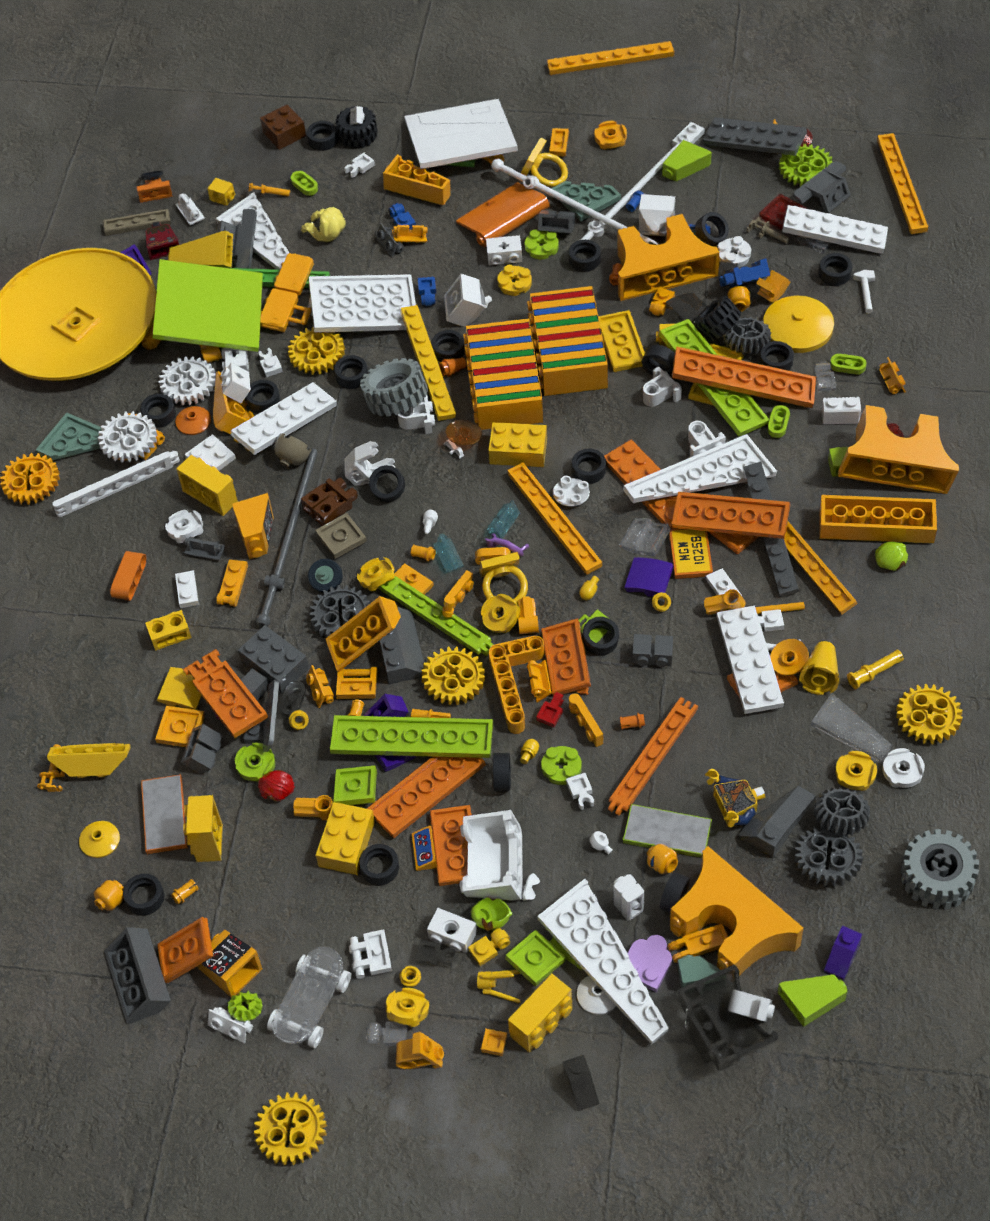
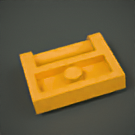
M371 667V669L343 668L341 671H338L337 699L376 698L377 667ZM365 676H370V678H345V677H365Z

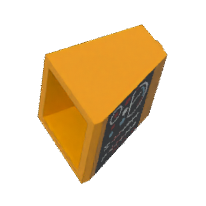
M268 493L233 503L237 526L249 559L267 554L274 520Z
M226 930L215 935L211 941L213 957L197 966L198 969L230 997L232 995L236 996L263 969L257 951Z

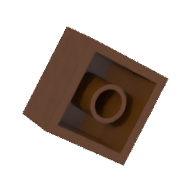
M288 104L260 117L262 132L279 150L306 137L304 121Z

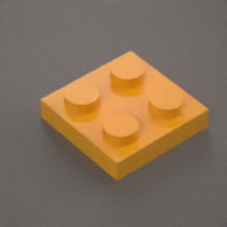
M166 706L155 738L156 743L186 747L192 729L202 725L205 717L204 711Z

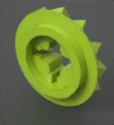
M249 990L247 993L239 991L238 995H232L231 1000L228 1002L229 1014L240 1021L252 1020L262 1011V999L258 998L257 993L251 994ZM242 1002L248 1004V1010L242 1005Z

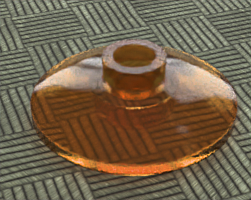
M456 420L446 427V436L455 444L467 446L475 444L481 439L482 430L472 421Z

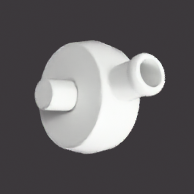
M596 831L590 836L589 840L593 848L600 851L604 850L607 854L613 850L608 846L609 841L606 834Z

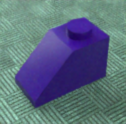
M384 694L363 716L404 717L408 713V709L401 696Z
M845 926L841 927L825 966V973L835 975L844 981L860 946L861 933Z

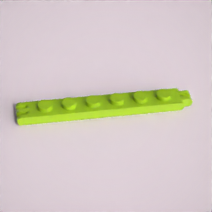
M395 576L393 580L387 581L378 587L379 590L476 654L483 653L486 656L489 655V649L494 645L491 643L490 637L455 614L452 617L443 616V607L403 580Z

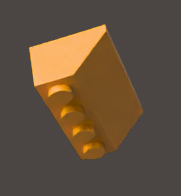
M379 596L325 639L337 671H341L395 629L401 618L395 601Z

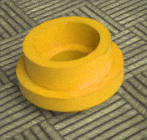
M660 592L653 596L652 606L655 610L663 612L669 609L671 605L669 595ZM660 598L664 599L665 601L664 605L662 606L658 604V600Z
M296 710L290 714L289 724L292 728L301 730L308 725L309 718L304 711ZM300 716L302 717V721L296 722L295 718Z
M407 966L400 973V981L406 987H414L421 981V973L418 968ZM413 975L414 979L408 980L407 977Z

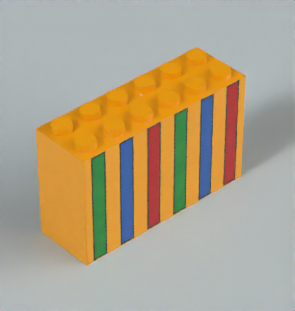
M593 287L530 293V301H527L528 312L531 311V313H528L530 325L532 324L530 326L532 337L535 338L532 340L534 349L537 351L535 352L537 364H539L537 365L540 389L544 391V396L608 388V364Z
M529 319L466 326V333L463 334L464 344L468 345H464L465 356L469 357L466 358L467 369L471 371L468 372L470 384H473L470 385V392L472 398H475L472 399V407L475 412L474 421L478 423L479 430L492 429V422L515 424L543 423L542 395Z

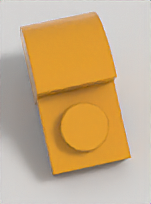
M771 270L770 276L766 280L758 279L756 284L761 288L757 294L771 302H775L784 294L790 281L781 274Z

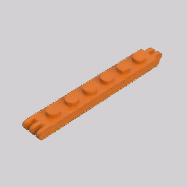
M679 698L610 797L609 811L613 812L617 806L615 814L619 816L623 810L626 812L629 810L631 804L638 797L698 710V705L694 704L689 709L692 702L687 701L682 706L685 699Z

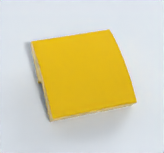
M170 667L157 701L168 706L176 707L178 705L186 709L196 710L201 694L193 685L192 680L194 679L190 674L186 676L182 668Z

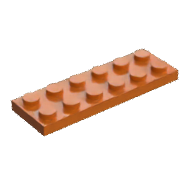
M632 439L604 455L607 467L625 485L661 470ZM677 495L641 501L668 530L675 529L672 528V519Z
M678 492L672 528L785 539L790 502Z
M433 756L367 809L373 810L374 819L395 838L486 765L485 761L482 758Z

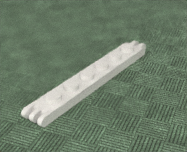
M164 452L54 501L53 507L57 517L65 516L172 468L174 464L180 461L178 452Z

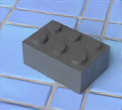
M266 625L238 649L241 663L250 670L254 669L266 677L269 684L273 680L279 681L278 691L280 693H284L309 669L306 655Z

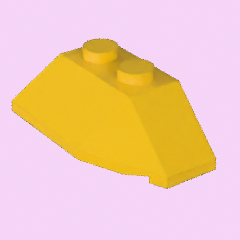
M105 743L51 747L47 760L70 777H105L110 775L127 757L131 746L130 744Z

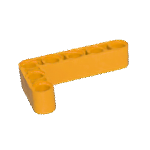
M530 636L495 644L489 649L490 666L508 730L513 734H520L524 731L525 716L511 667L528 663L531 660L538 661L544 657V640L540 636Z

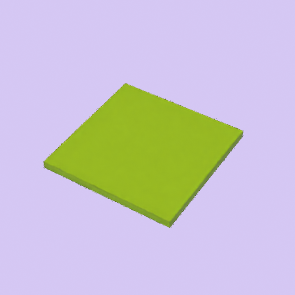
M160 259L152 339L258 352L263 273Z

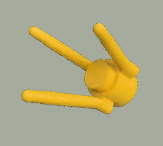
M518 970L478 972L477 988L483 989V994H491L520 1003V999L491 990V988L496 987V978L514 977V974L521 973Z

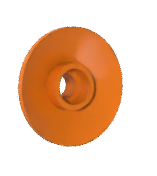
M199 406L185 408L176 417V427L181 433L186 435L200 434L210 426V413L205 408Z

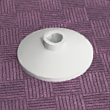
M590 976L584 978L577 989V999L580 1006L585 1011L595 1015H602L612 1011L616 1007L612 1000L603 991L601 993L594 991L601 988Z

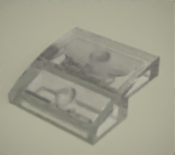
M635 518L619 546L636 554L656 556L671 527L669 524L652 523L650 518Z

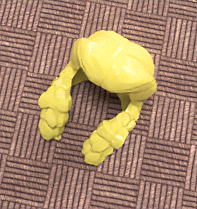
M330 207L314 212L311 215V223H305L301 231L302 233L309 232L318 241L329 242L336 239L343 231L346 221L339 209ZM320 218V232L312 223Z

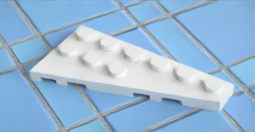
M254 192L216 218L217 223L222 220L237 226L241 224L243 209H254L257 212L253 252L276 270H281V263L285 261L289 252L286 246L283 245L280 236L276 233V229L268 215L264 212L261 203L258 202Z

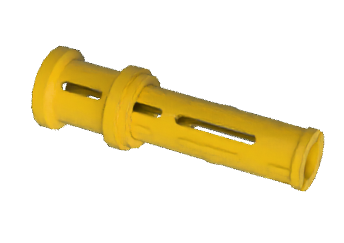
M895 650L871 665L861 666L860 670L847 674L848 682L854 689H858L866 681H872L877 674L904 660L903 654L899 650Z

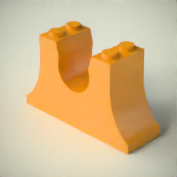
M683 214L666 218V242L660 245H651L641 239L640 232L634 226L617 230V254L623 265V268L618 272V297L620 301L655 293L659 287L671 289L718 277L720 254L718 248L698 239L690 230Z
M866 405L856 427V443L848 447L838 470V477L948 494L959 472V465L948 456L942 446L939 436L938 417L920 414L910 437L902 438L896 436L888 429L886 424L887 415L884 408Z
M707 846L702 851L701 873L691 890L671 908L670 929L677 937L681 936L683 938V936L700 931L701 928L712 923L723 924L728 927L733 934L724 940L718 950L717 968L725 972V979L728 978L733 983L750 965L760 958L779 951L795 952L801 946L803 927Z

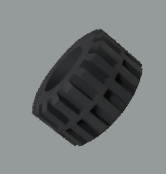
M355 106L347 107L345 110L340 111L335 121L340 143L349 148H363L365 145H370L371 142L375 141L378 132L375 114L371 109L368 110L367 107H363L364 120L362 124L351 126L350 109Z
M724 296L708 305L698 315L694 326L707 342H712L726 334L737 323L741 312L727 296Z

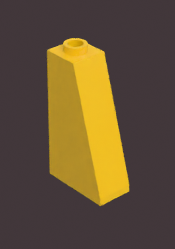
M221 231L172 247L168 254V260L232 268L233 234Z

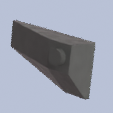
M800 786L796 787L753 817L739 833L738 838L774 858L816 796Z

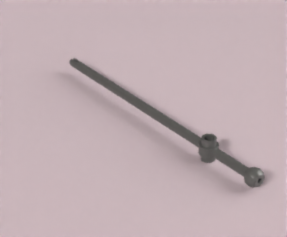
M311 449L274 573L271 576H265L264 586L269 587L262 612L255 619L256 625L260 628L264 625L269 626L270 618L268 615L277 589L283 590L285 579L280 578L302 506L301 498L305 496L317 456L316 449Z

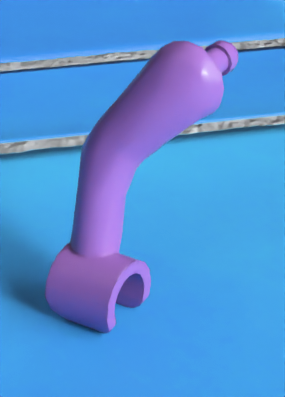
M491 534L492 539H485L489 548L500 545L510 549L512 553L518 552L519 556H523L522 551L529 548L528 544L519 548L508 540L497 538L495 534Z

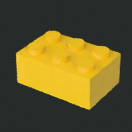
M492 422L489 444L490 464L516 466L523 462L529 467H544L547 425Z
M190 455L176 468L183 492L222 516L233 507V503L238 502L233 479L229 475L219 472L216 467L209 466L201 458Z
M213 795L188 797V805L184 806L187 823L183 825L184 836L187 835V844L190 845L191 855L195 856L197 862L221 861L223 824Z
M333 802L316 853L318 867L358 875L360 856L367 848L375 824L373 810Z
M551 974L508 1019L510 1037L529 1053L533 1048L537 1049L542 1044L547 1033H552L557 1028L561 1018H566L573 1009L572 989L555 975Z

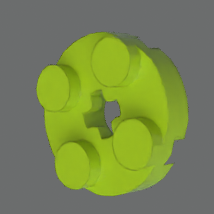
M534 229L530 231V235L525 239V250L534 259H548L549 255L553 254L554 256L559 249V241L556 233L553 231Z
M252 743L251 746L242 747L235 756L237 773L248 781L258 782L261 777L275 768V757L272 750L262 752L263 743ZM259 759L257 765H252L251 761Z
M566 746L548 748L541 762L542 773L553 784L566 785L567 778L581 774L582 761L578 751L575 748ZM564 762L567 766L565 765L563 769H560L557 764Z

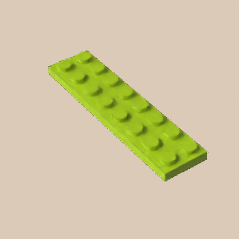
M689 319L662 329L659 332L660 338L674 353L678 346L717 355ZM697 383L739 437L769 423V418L749 394Z
M334 715L330 752L331 754L491 758L493 719Z

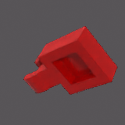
M556 692L551 703L545 701L536 716V720L555 728L563 713L561 706L564 702V699H562L564 695Z

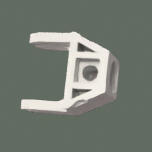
M370 441L354 448L344 459L345 477L355 486L369 484L372 472L380 466L389 465L395 467L393 465L395 461L392 458H386L374 464L367 460L378 453L376 448L378 444L376 442Z

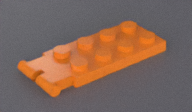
M215 649L201 658L203 663L200 664L197 660L182 670L186 676L189 674L192 676L195 688L232 736L236 738L267 719L268 715L226 661H220L218 658L220 654Z

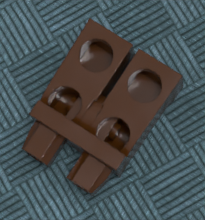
M341 477L335 481H332L330 478L327 479L326 483L321 484L301 498L303 510L313 519L315 518V521L321 526L333 521L339 515H343L347 510H351L353 508L352 502L358 498L357 491L354 488L344 491L346 483Z

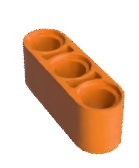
M125 552L111 586L110 594L112 598L132 600L146 565V554Z

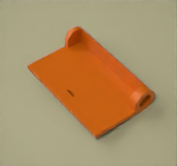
M517 182L457 219L456 223L475 232L478 244L487 247L486 239L505 236L538 215L541 210L548 209L549 201L544 194L533 189H527L523 184Z

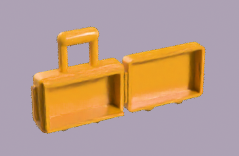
M287 254L285 261L281 263L282 268L279 274L275 277V289L271 290L269 297L265 300L266 304L263 311H261V328L284 333L289 321L302 325L307 324L312 309L298 306L297 303L299 300L298 296L301 295L313 268L314 262L312 258L298 254ZM295 309L304 311L301 320L291 318Z

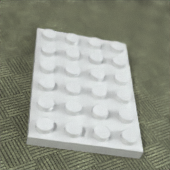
M411 275L309 277L314 332L406 330L400 309L416 305Z

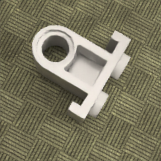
M657 367L653 370V379L643 386V402L649 407H654L673 396V401L676 403L681 400L682 388L666 371Z
M426 396L423 397L421 403H417L416 407H410L409 411L406 412L404 410L400 411V414H397L399 426L405 430L425 427L426 434L433 433L432 426H435L434 415H430V412H433L432 401L428 402Z
M693 421L690 423L688 430V441L691 444L689 458L724 444V434L721 432L715 438L704 422Z
M733 989L727 1011L767 1022L768 1018L772 1019L775 1006L771 1005L772 1000Z

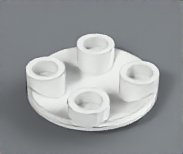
M563 476L561 481L553 488L554 499L564 506H578L584 503L590 494L589 484L586 481L571 478L570 476Z

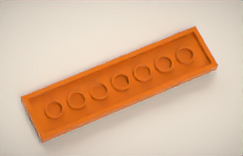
M676 347L672 378L812 408L814 405L815 376Z

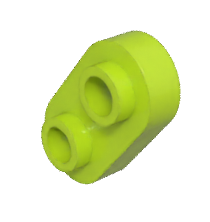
M296 171L291 175L292 185L303 194L311 196L318 192L317 182L304 171Z
M835 354L831 357L830 367L834 371L850 374H862L866 370L867 364L863 357L847 354Z
M778 405L772 409L768 424V433L772 437L780 438L786 433L790 417V410L786 406Z

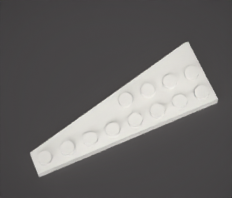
M746 434L624 485L623 491L632 503L678 495V492L690 493L747 482L743 467L760 461L762 462L766 478L775 477L777 470Z
M584 879L538 915V920L643 1036L653 1044L668 1031V1026L649 996V992L638 976L636 968L633 967L619 937L607 920V916L601 909L595 894L591 891L588 881Z

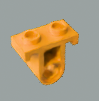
M422 1032L413 1033L412 1039L396 1043V1066L398 1068L414 1069L432 1064L434 1069L442 1067V1059L444 1057L443 1046Z

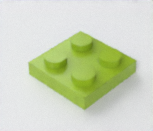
M376 766L336 769L334 802L346 805L375 803Z
M535 930L507 953L505 959L536 987L565 962L566 956Z

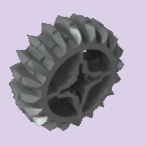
M744 316L739 318L737 323L723 335L726 346L730 347V350H735L736 353L757 354L758 351L760 352L771 341V332L768 324H764V321Z
M831 787L830 790L825 789L817 797L814 804V816L816 817V822L820 823L821 828H827V832L834 831L835 835L842 833L843 836L848 833L852 836L854 832L859 833L867 825L870 818V806L867 804L868 800L863 799V795H857L856 791L851 792L849 788L844 790L841 787L838 789Z

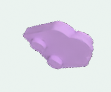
M652 935L647 940H636L627 953L643 985L654 992L658 991L672 964L671 953L666 950L667 942L660 935Z

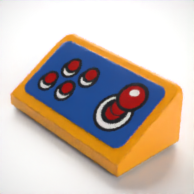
M431 826L413 832L412 841L416 871L437 868Z

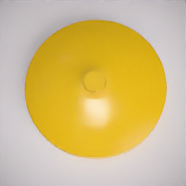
M807 296L781 298L768 307L763 318L764 324H768V328H770V342L781 341L791 346L794 353H806L821 348L830 340L834 328V319L831 311L820 301Z

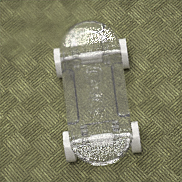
M318 947L300 958L292 983L279 1008L272 1012L268 1020L267 1029L273 1031L279 1040L293 1044L308 1039V1046L316 1048L319 1045L323 1035V1028L317 1026L335 989L344 993L351 979V973L343 971L341 956L335 950L328 947Z

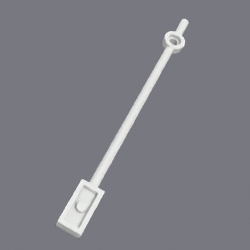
M690 122L672 140V146L674 147L605 216L611 219L633 197L632 194L640 190L662 168L663 162L683 140L694 144L704 134V128ZM598 220L591 221L588 224V233L581 240H590L592 237L602 236L605 232V223Z

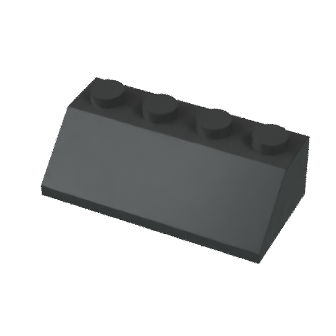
M400 607L397 608L401 618L395 629L379 640L389 684L421 678L424 664L412 611Z
M127 927L104 952L126 1023L131 1024L160 1013L171 1000L148 929Z

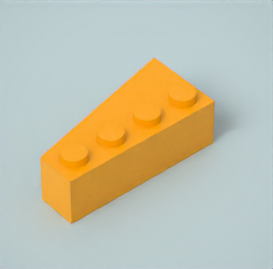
M398 154L383 172V184L386 190L444 205L450 197L449 179L435 172L429 173L426 171V168L421 169L413 165V162L410 160L404 161L402 156Z

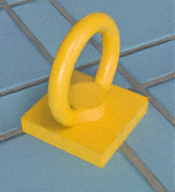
M540 138L527 159L521 174L527 176L531 170L532 175L538 178L539 183L547 187H555L567 180L568 169L564 161L558 156L551 153H541L546 140ZM542 160L555 162L561 169V177L557 180L543 178L537 171Z
M518 552L480 562L479 572L481 577H484L482 588L486 599L491 596L494 597L490 590L492 578L502 577L509 573L514 574L520 582L519 594L514 598L517 605L518 600L526 597L528 582L524 573L518 568L520 560Z

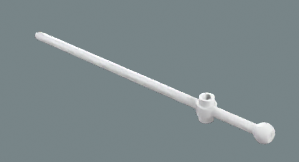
M495 159L491 164L495 172L502 171L522 181L527 189L536 188L617 230L628 228L539 183L537 177L525 176L505 166L501 159ZM640 234L644 242L648 244L652 242L659 245L658 242Z

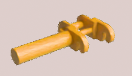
M249 183L248 192L256 189L261 190L262 194L269 193L289 196L290 190L267 187L263 184L261 187L253 186V183Z
M57 744L53 745V747H61ZM50 762L49 772L39 773L41 783L37 784V787L41 790L47 789L48 792H61L63 787L58 786L56 788L55 785H52V781L55 777H64L65 773L63 771L59 773L57 766ZM46 778L50 779L49 783H45Z

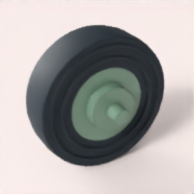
M331 559L317 560L312 564L308 573L311 586L322 593L323 590L331 592L330 587L336 590L343 578L340 566Z

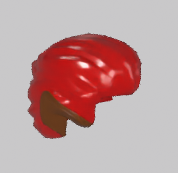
M282 770L268 772L258 781L261 796L268 801L274 800L278 803L291 795L295 788L292 776Z

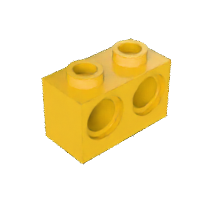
M182 610L145 623L155 651L192 638Z

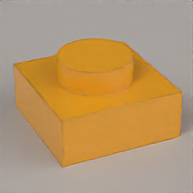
M486 1029L481 1052L503 1056L507 1033Z

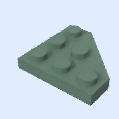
M564 181L551 188L596 212L621 200V194L611 185L598 187L591 183L575 185ZM560 201L570 212H575V216L580 221H583L590 217L589 215L581 212L580 210Z
M66 413L37 447L36 453H40L42 457L46 455L47 459L56 460L100 449L98 441L100 436L98 432L102 431V429L95 424Z

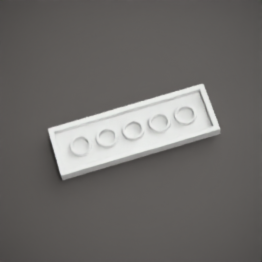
M788 205L782 232L883 254L888 227Z
M312 382L232 429L231 436L255 455L274 444L280 433H284L285 436L289 435L336 407L337 401Z
M755 606L717 612V620L744 714L783 707V698Z

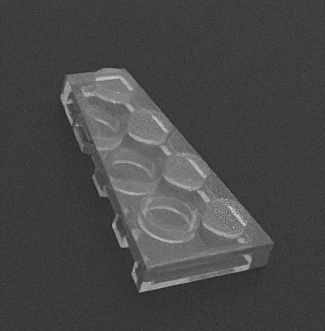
M833 693L830 694L811 722V726L857 751L868 754L872 759L881 764L892 749L890 742Z

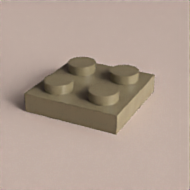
M347 513L315 530L318 538L335 559L367 542L366 536Z

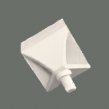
M641 194L639 206L640 234L666 236V218L675 216V197Z
M464 274L458 276L444 295L446 321L465 327L484 312L492 298L484 296L479 279Z

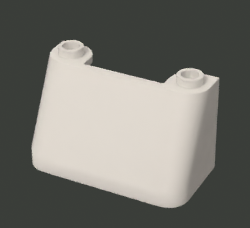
M507 810L464 816L463 825H461L460 830L462 837H465L468 842V875L463 876V880L460 881L461 893H464L466 897L521 900L523 894L522 831L512 811Z

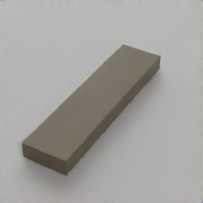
M169 209L103 220L105 236L152 228L151 226L154 222H160L161 225H171Z

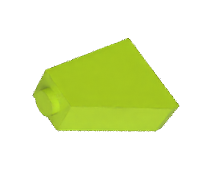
M683 140L663 162L662 176L677 182L711 165L712 152Z
M835 975L786 981L780 983L778 987L779 996L803 1027L844 1002L848 992L845 983L841 979L838 980Z

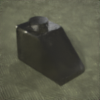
M584 1055L563 1061V1072L578 1111L598 1105L597 1093Z

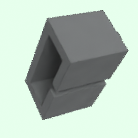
M541 210L539 213L538 230L572 233L574 230L575 212L560 211L557 214V211Z
M634 634L633 664L640 666L657 665L659 667L672 666L673 636L656 635L655 644L651 643L652 635Z
M204 724L193 728L181 763L199 774L212 769L215 764L216 752L221 746L220 740L222 735Z

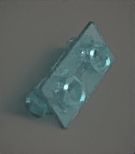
M513 500L502 506L497 514L499 519L494 518L488 526V532L490 534L497 533L500 539L505 536L520 514Z
M440 534L433 546L446 573L464 567L451 538Z

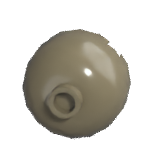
M280 433L274 446V452L280 459L279 463L286 467L303 464L309 457L311 448L307 450L308 445L293 436H290L288 439L284 437V433Z

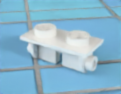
M186 194L179 195V203L176 206L189 225L205 219L191 198H188Z
M221 1007L209 1010L208 1026L245 1043L246 1032L250 1033L253 1028L250 1021L232 1020L233 1017L229 1012Z

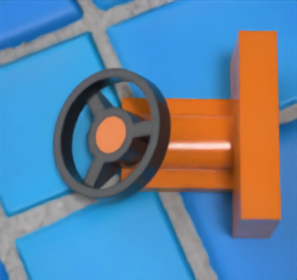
M162 170L140 175L141 179H147L145 185L137 186L140 203L173 197L169 180L162 182L161 178H158L160 175H163Z

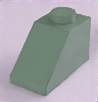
M687 955L678 959L677 968L682 992L725 985V972L702 957Z

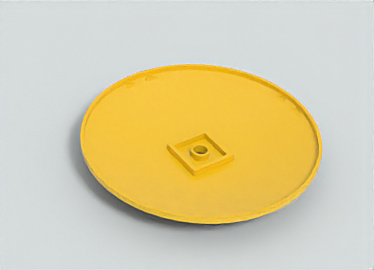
M80 248L62 251L30 264L16 274L0 291V360L11 370L21 375L49 381L76 379L110 367L133 351L152 326L157 293L153 280L146 269L131 257L113 250L101 248Z

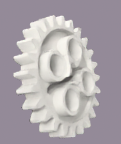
M194 356L190 360L185 357L184 361L178 358L177 363L171 361L172 366L166 365L167 370H162L163 375L159 376L161 393L169 396L174 400L175 404L181 401L182 405L185 402L191 405L192 401L198 403L199 398L204 401V395L210 396L209 391H214L213 386H215L216 378L212 365L207 364V360L201 361L200 357L194 360Z
M134 411L130 415L125 412L124 416L118 413V418L111 416L112 421H105L106 426H101L102 431L98 432L100 436L98 437L100 449H102L103 454H107L108 458L113 457L114 461L120 458L121 462L124 459H128V462H130L133 457L135 460H138L139 455L145 457L144 452L150 453L149 448H154V442H157L155 424H153L151 419L148 420L147 415L142 417L141 413H138L136 416Z

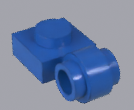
M402 203L391 205L389 213L394 217L393 221L396 226L409 225V229H412V225H416L409 212H405Z
M435 277L418 278V289L422 305L426 307L436 304Z

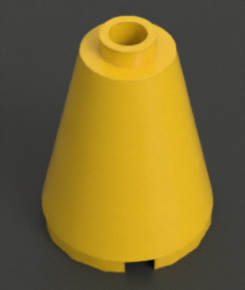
M821 641L816 644L800 672L799 681L802 682L803 688L812 694L824 695V692L829 691L833 693L839 685L835 646L828 641Z

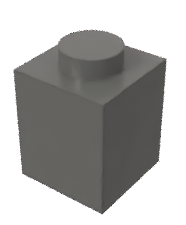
M251 669L241 679L257 701L269 688L267 678L254 669Z

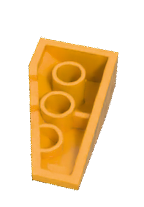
M217 371L213 420L215 427L219 431L231 434L232 429L253 418L254 414L252 411L248 412L245 400L239 403L223 394L221 372Z

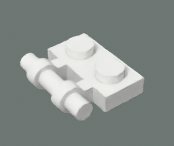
M384 929L364 933V942H358V937H351L349 939V952L353 956L352 968L356 972V978H364V970L366 968H370L371 975L392 971ZM362 951H367L368 959L362 960Z

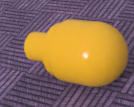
M592 576L591 580L584 582L580 588L579 595L582 599L590 600L597 592L598 586L596 584L599 581L597 576Z
M535 739L526 740L522 746L521 763L527 764L539 751V743Z

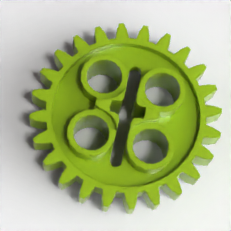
M804 144L803 147L800 146L796 156L782 154L779 162L780 174H783V179L788 178V183L794 181V186L799 183L801 187L833 162L832 157H829V152L824 153L825 149L819 150V146L813 148L812 144L809 147Z

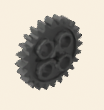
M338 585L337 590L330 587L331 592L323 590L324 596L318 594V600H313L314 606H310V619L315 631H319L320 636L325 634L326 638L341 627L338 601L342 600L344 625L370 604V600H367V595H362L361 590L356 592L355 587L348 590V585L344 589H341L340 585Z
M814 827L813 833L807 830L806 836L801 835L800 841L796 842L794 862H797V869H802V875L809 874L808 880L816 878V884L823 881L824 886L828 882L835 886L836 881H838L841 885H844V879L850 882L852 876L856 877L857 871H860L863 851L859 849L860 843H854L855 837L848 838V833L844 836L841 833L835 835L834 831L827 832L825 828H821V831H818ZM828 842H831L829 870H826Z

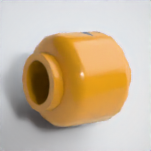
M735 286L728 291V298L740 312H743L750 306V292L746 287Z
M657 844L648 850L647 864L660 874L671 873L678 865L677 853L664 844Z
M106 880L94 891L95 905L100 910H114L124 900V887L116 880Z

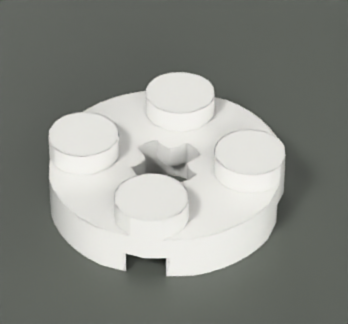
M736 236L718 244L720 252L719 262L725 266L726 264L732 265V268L742 267L749 262L751 247L742 237Z
M187 510L178 511L168 518L169 522L165 525L168 536L176 540L177 543H184L186 538L195 537L203 533V521L201 515L196 511H193V513Z
M899 748L892 750L883 762L882 770L892 787L908 788L921 782L924 773V762L917 753L915 755L909 749ZM900 765H904V767H908L909 769H907L906 771H901L899 768Z

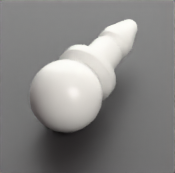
M427 510L423 515L425 534L431 531V528L435 526L438 515L434 510Z

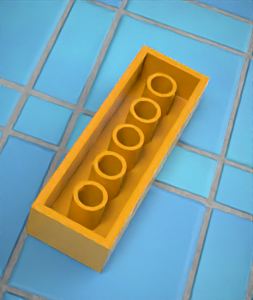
M821 495L819 539L934 543L937 532L936 499Z

